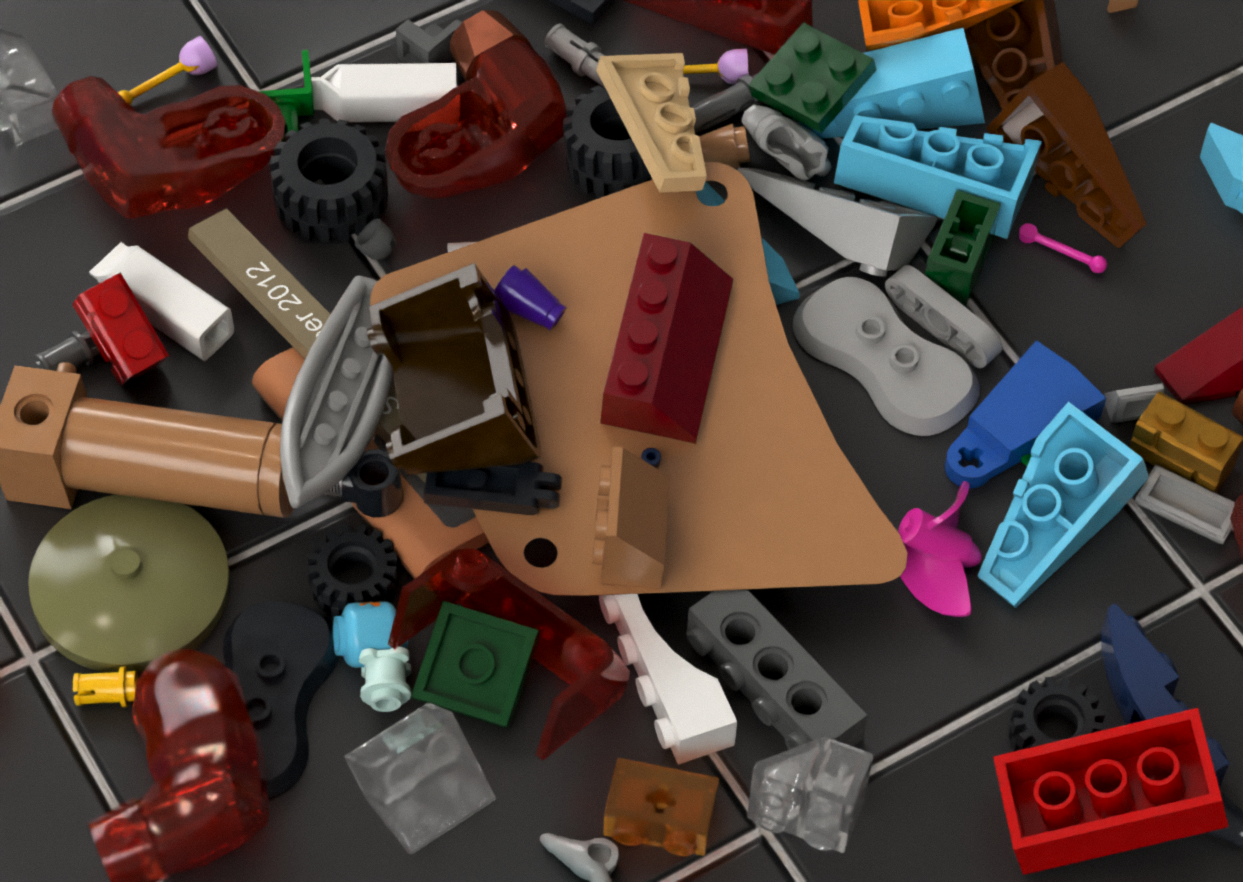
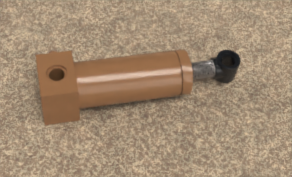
M59 363L56 371L14 366L0 405V485L6 500L72 509L77 491L82 489L288 518L294 510L288 499L281 468L280 439L282 424L89 398L81 374H76V368L71 363ZM380 449L363 452L359 461L346 476L328 490L327 493H324L329 496H342L343 501L355 503L359 511L373 518L385 517L394 513L403 501V488L399 469H396L391 462L388 452ZM375 482H382L378 485H370Z

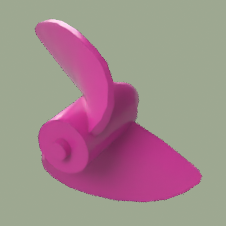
M963 481L960 485L955 502L943 514L935 517L919 508H913L904 516L898 529V533L908 553L906 569L900 576L902 581L915 598L929 609L952 617H965L972 613L970 593L963 567H975L982 559L980 549L972 542L971 536L958 529L961 505L965 501L970 487L966 481Z

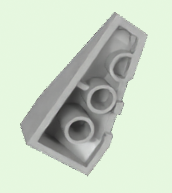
M738 168V171L747 179L754 191L844 258L860 262L859 270L868 274L886 277L888 271L899 270L903 266L909 265L936 223L937 216L882 200L881 202H875L860 199L858 203L854 201L855 193L820 187L818 191L814 190L815 184L809 181H802L759 168Z

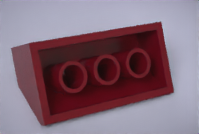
M643 233L603 392L601 424L696 444L731 294L733 278L690 242Z

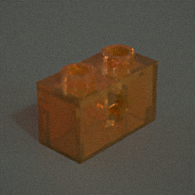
M617 757L604 811L603 835L612 837L615 841L628 846H637L643 843L663 847L667 852L677 856H690L692 854L705 856L717 803L719 778ZM657 809H663V814L656 813Z

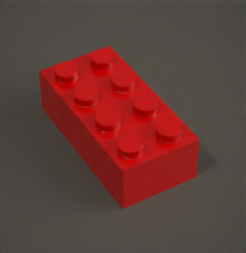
M1198 708L993 756L1013 850L1023 875L1229 827Z

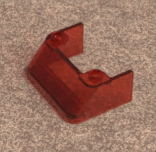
M466 548L455 550L402 587L388 640V645L395 650L437 619L443 601L456 605L459 603L465 608L534 628L541 632L533 658L570 684L568 688L557 695L552 701L535 754L543 761L618 701L625 692L630 677L629 668L603 639L479 550Z

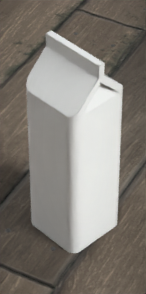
M456 63L338 64L321 77H311L314 110H323L337 121L339 119L349 122L457 121Z
M120 242L89 271V274L97 279L99 283L121 272L151 325L203 361L211 357L234 333L230 308L139 246L128 247Z

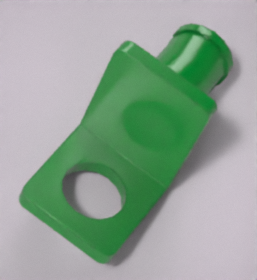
M308 49L302 50L305 88L255 91L250 94L253 118H271L273 150L278 142H285L284 135L290 130L299 131L298 116L314 115Z

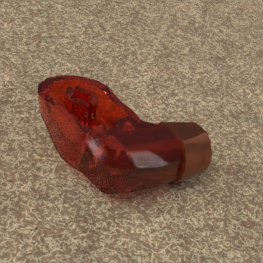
M483 10L466 19L452 35L450 52L466 82L453 88L440 99L402 116L389 130L385 154L398 184L410 194L437 199L452 197L478 188L502 183L519 175L543 151L564 136L563 119L566 118V106L559 82L547 61L532 48L529 40L502 13L495 10Z

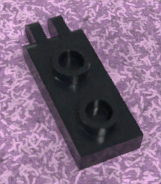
M527 462L522 465L427 473L424 503L535 515L538 513L539 508L554 509L559 507L560 494L555 491L561 489L562 477L555 473L543 472V465L536 462Z

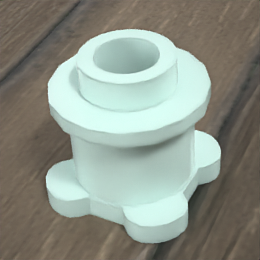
M393 647L387 650L368 648L361 651L359 662L364 665L361 668V676L365 678V685L361 687L360 697L363 702L370 705L374 710L381 712L394 711L410 699L411 688L406 684V677L411 674V664L407 663L409 660L408 649L403 647Z

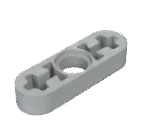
M905 265L886 280L885 289L891 301L970 365L976 368H983L1001 353L1002 344L996 332L916 268Z

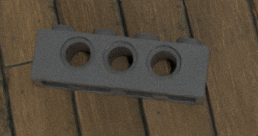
M748 589L713 591L689 608L686 636L692 648L701 656L707 655L719 667V672L724 682L732 690H740L750 700L756 716L762 723L767 726L773 725L785 738L789 751L796 759L801 762L806 760L818 773L863 740L868 715ZM743 639L748 644L736 645L730 642V640ZM765 673H775L782 678L770 680L762 675ZM809 708L815 714L802 715L796 712L795 709Z

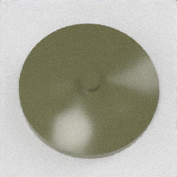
M116 494L96 499L80 506L62 518L47 533L32 560L28 580L29 596L36 622L42 634L66 658L81 666L100 672H119L120 667L126 666L128 671L142 673L165 667L182 659L198 648L211 635L221 620L227 606L230 593V571L226 551L220 537L211 524L194 509L181 503Z

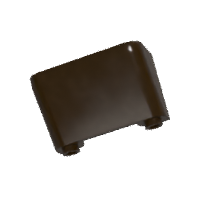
M475 263L369 306L372 327L367 329V336L376 355L384 354L392 365L402 425L391 429V440L386 442L388 455L396 469L403 468L408 474H423L522 465L541 457L539 436L513 320L507 308Z

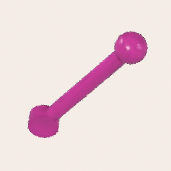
M1023 224L1019 229V239L1022 242H1038L1089 265L1094 273H1103L1108 266L1103 256H1089L1038 233L1037 227L1033 224Z

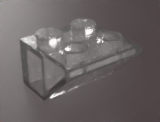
M0 29V132L7 130L17 146L64 127L66 122L60 95L24 35Z
M429 702L344 756L366 800L411 855L496 800L453 712Z
M823 736L756 762L752 773L747 818L755 821L758 826L774 833L784 831L803 838L810 846L824 851L833 849L845 853L865 802L874 754Z

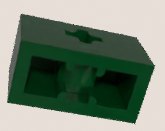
M956 190L927 259L925 276L963 306H966L993 242L1001 204Z

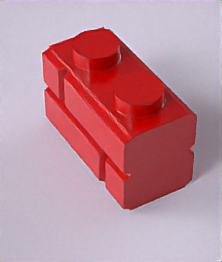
M121 272L79 294L72 303L105 362L112 364L110 370L119 386L157 367L169 356Z

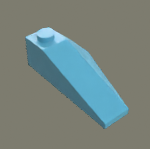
M1069 401L1036 438L1030 452L1031 458L1023 477L1018 480L1013 491L1014 498L1005 519L999 524L977 575L983 583L1015 608L1117 515L1149 478L1144 459Z

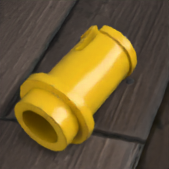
M124 666L119 668V672L75 673L73 676V692L78 691V695H74L75 705L120 702L122 707H128L129 702L138 701L139 699L137 671H128L127 667Z

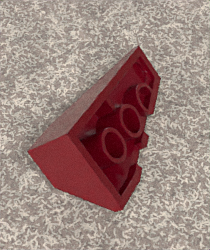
M1243 306L1155 365L1154 372L1178 402L1190 404L1236 396L1237 391L1243 389Z

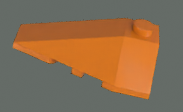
M858 0L867 52L960 28L965 30L1023 1Z

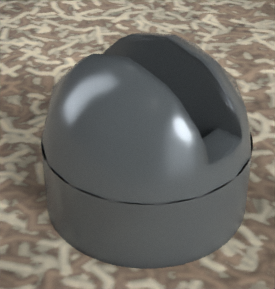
M374 219L360 232L356 239L355 247L373 260H383L391 255L392 249L396 246V237L391 228L383 221Z

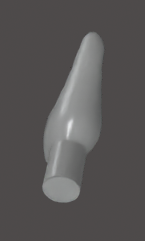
M545 833L540 836L541 844L580 878L590 882H612L610 875L617 867L620 859L618 847L612 841L606 838L580 841L551 833Z

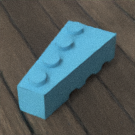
M960 28L863 53L874 59L877 70L822 134L799 122V124L812 130L821 139L845 137L855 115L914 123L916 130L985 123L964 29Z
M855 115L840 146L834 183L945 219L956 190L1001 204L995 235L1007 239L1032 182L1042 141L1025 139L1024 145L1004 143L1002 135L984 133L982 140L956 136L957 129L939 127L938 130L925 132L916 130L914 123Z

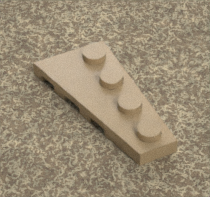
M683 53L600 56L596 71L659 193L701 191L705 184L707 173L700 138L695 135L694 131L696 117L694 108L689 106L688 95L690 86L688 78H685L683 75L685 65Z

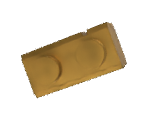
M1159 391L1137 421L1129 448L1140 455L1147 463L1153 466L1156 464L1217 493L1236 464L1243 443V436Z

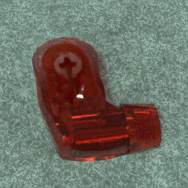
M188 648L168 651L151 661L135 684L132 698V721L146 746L149 770L154 784L140 799L137 800L134 796L88 822L94 843L111 882H159L169 879L168 875L207 865L246 843L267 825L270 817L262 742L245 703L243 690L237 675L214 656Z

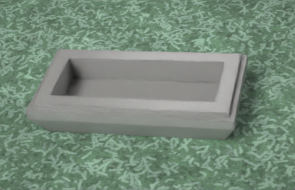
M1156 464L1134 501L1139 506L1218 544H1224L1243 510L1242 505Z

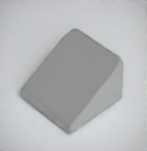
M1163 383L1104 393L1103 395L1107 398L1105 406L1111 423L1139 419L1159 391L1164 393Z

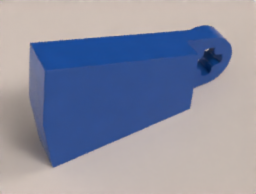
M1036 340L970 415L967 428L951 444L947 451L944 465L945 473L958 486L963 481L969 483V488L983 486L990 478L1021 462L1022 456L1031 455V449L1038 435L1068 401L1095 421L1101 418L1107 398L1075 366ZM962 458L966 461H971L973 458L979 461L977 468L973 465H969L966 468L962 467Z

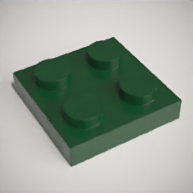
M803 22L748 86L751 96L822 134L877 69L873 58Z
M443 601L411 697L423 703L510 729L541 632L534 628Z

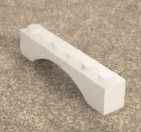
M638 594L600 595V607L608 624L615 622L621 635L617 637V642L622 659L626 665L633 664L639 676L636 678L639 697L645 707L652 705L657 716L654 726L662 748H671L679 765L734 746L737 720L718 679L695 668L668 646L647 618L642 609Z

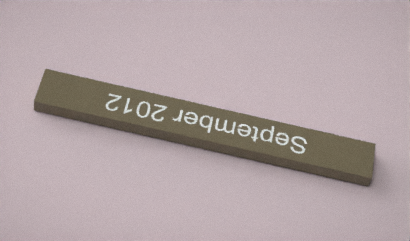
M227 208L190 227L188 239L305 359L329 318L330 313ZM394 378L383 414L375 430L385 442L391 440V429L402 425ZM427 473L417 474L426 483Z

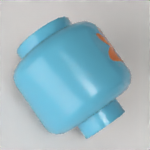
M389 602L349 603L345 606L341 616L334 617L333 645L336 656H343L346 664L351 667H364L359 662L360 653L364 649L387 650L393 647H408L409 630L407 619L398 618L395 607Z

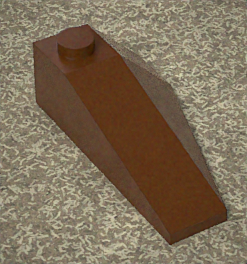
M1023 0L964 30L968 48L977 62L983 77L1000 103L999 105L1002 110L1029 82L1062 63L1060 32L1054 0Z
M1064 62L1029 82L986 127L990 134L1002 135L1004 143L1024 145L1025 139L1042 141L1034 172L1047 181L1045 189L1054 197L1063 194L1074 203L1078 216L1118 249L1124 246L1147 225L1091 96Z

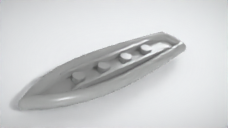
M355 276L309 350L288 397L281 426L280 460L288 499L291 507L294 509L300 508L322 496L346 476L359 461L372 440L383 414L394 377L392 365L384 354L376 355L367 336V329L372 327L369 312L371 292L378 280L364 276Z

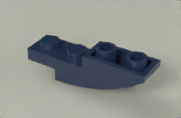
M1116 603L1108 607L1101 630L1102 656L1114 700L1126 725L1189 710L1184 702L1173 698L1180 676L1177 674L1172 660L1165 653L1158 652L1145 637L1142 626L1134 617L1127 616ZM1206 736L1217 782L1220 787L1229 762L1222 746L1214 738Z

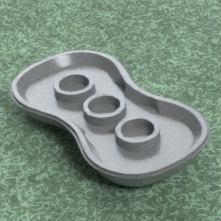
M844 277L828 283L808 296L797 308L792 318V329L799 345L814 358L846 371L858 380L867 390L881 416L890 425L905 433L916 436H931L941 433L966 417L978 401L980 384L972 367L955 352L925 340L911 331L900 317L890 298L869 281L857 277Z

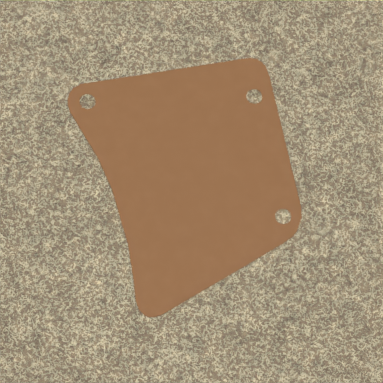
M704 162L707 173L706 181L719 182L727 190V199L719 206H707L701 203L697 198V191L659 193L652 179L384 275L374 285L370 298L371 306L475 263L495 290L505 273L515 265L522 271L527 268L561 304L567 307L562 318L551 331L544 326L541 327L509 312L518 336L542 453L540 458L530 462L543 465V472L555 473L562 477L561 489L555 491L560 494L559 507L554 509L539 508L538 513L535 515L473 509L494 553L507 571L522 583L539 592L551 595L590 596L867 585L893 581L901 576L906 569L908 553L900 534L879 508L838 446L787 342L769 284L753 191L749 182L740 171L720 162ZM643 233L690 242L733 278L731 294L696 444L600 423L603 392ZM613 447H623L641 458L642 452L645 449H657L661 454L660 465L657 469L670 476L665 565L661 589L601 584L602 565L592 564L601 465L611 466ZM537 538H544L553 542L558 552L554 563L543 568L534 567L529 564L524 556V549L528 542Z

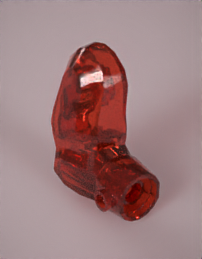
M89 76L68 84L55 99L51 111L54 122L69 152L75 156L85 178L107 204L125 218L131 219L166 210L199 207L219 198L243 180L263 169L270 162L271 156H275V146L283 140L285 119L279 106L264 93L241 85L218 86L186 101L171 103L153 109L144 115L135 112V109L106 80L100 77Z

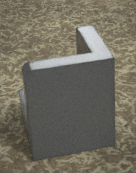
M407 19L396 28L397 58L405 64L452 63L455 59L450 52V40L454 31L462 22L456 19L445 29L436 24H431L423 30Z

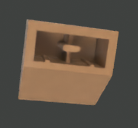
M613 447L611 466L601 465L592 564L602 565L601 584L661 589L665 565L670 476L623 447Z

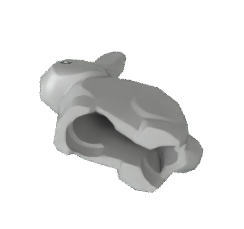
M753 104L744 111L741 122L751 137L764 152L774 157L796 178L806 181L814 174L826 176L830 172L832 167L827 158L829 147L812 130L782 116L781 112L768 107Z

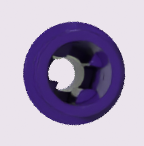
M513 265L505 273L494 290L508 312L541 327L544 326L549 331L557 325L567 309L527 268L522 271Z

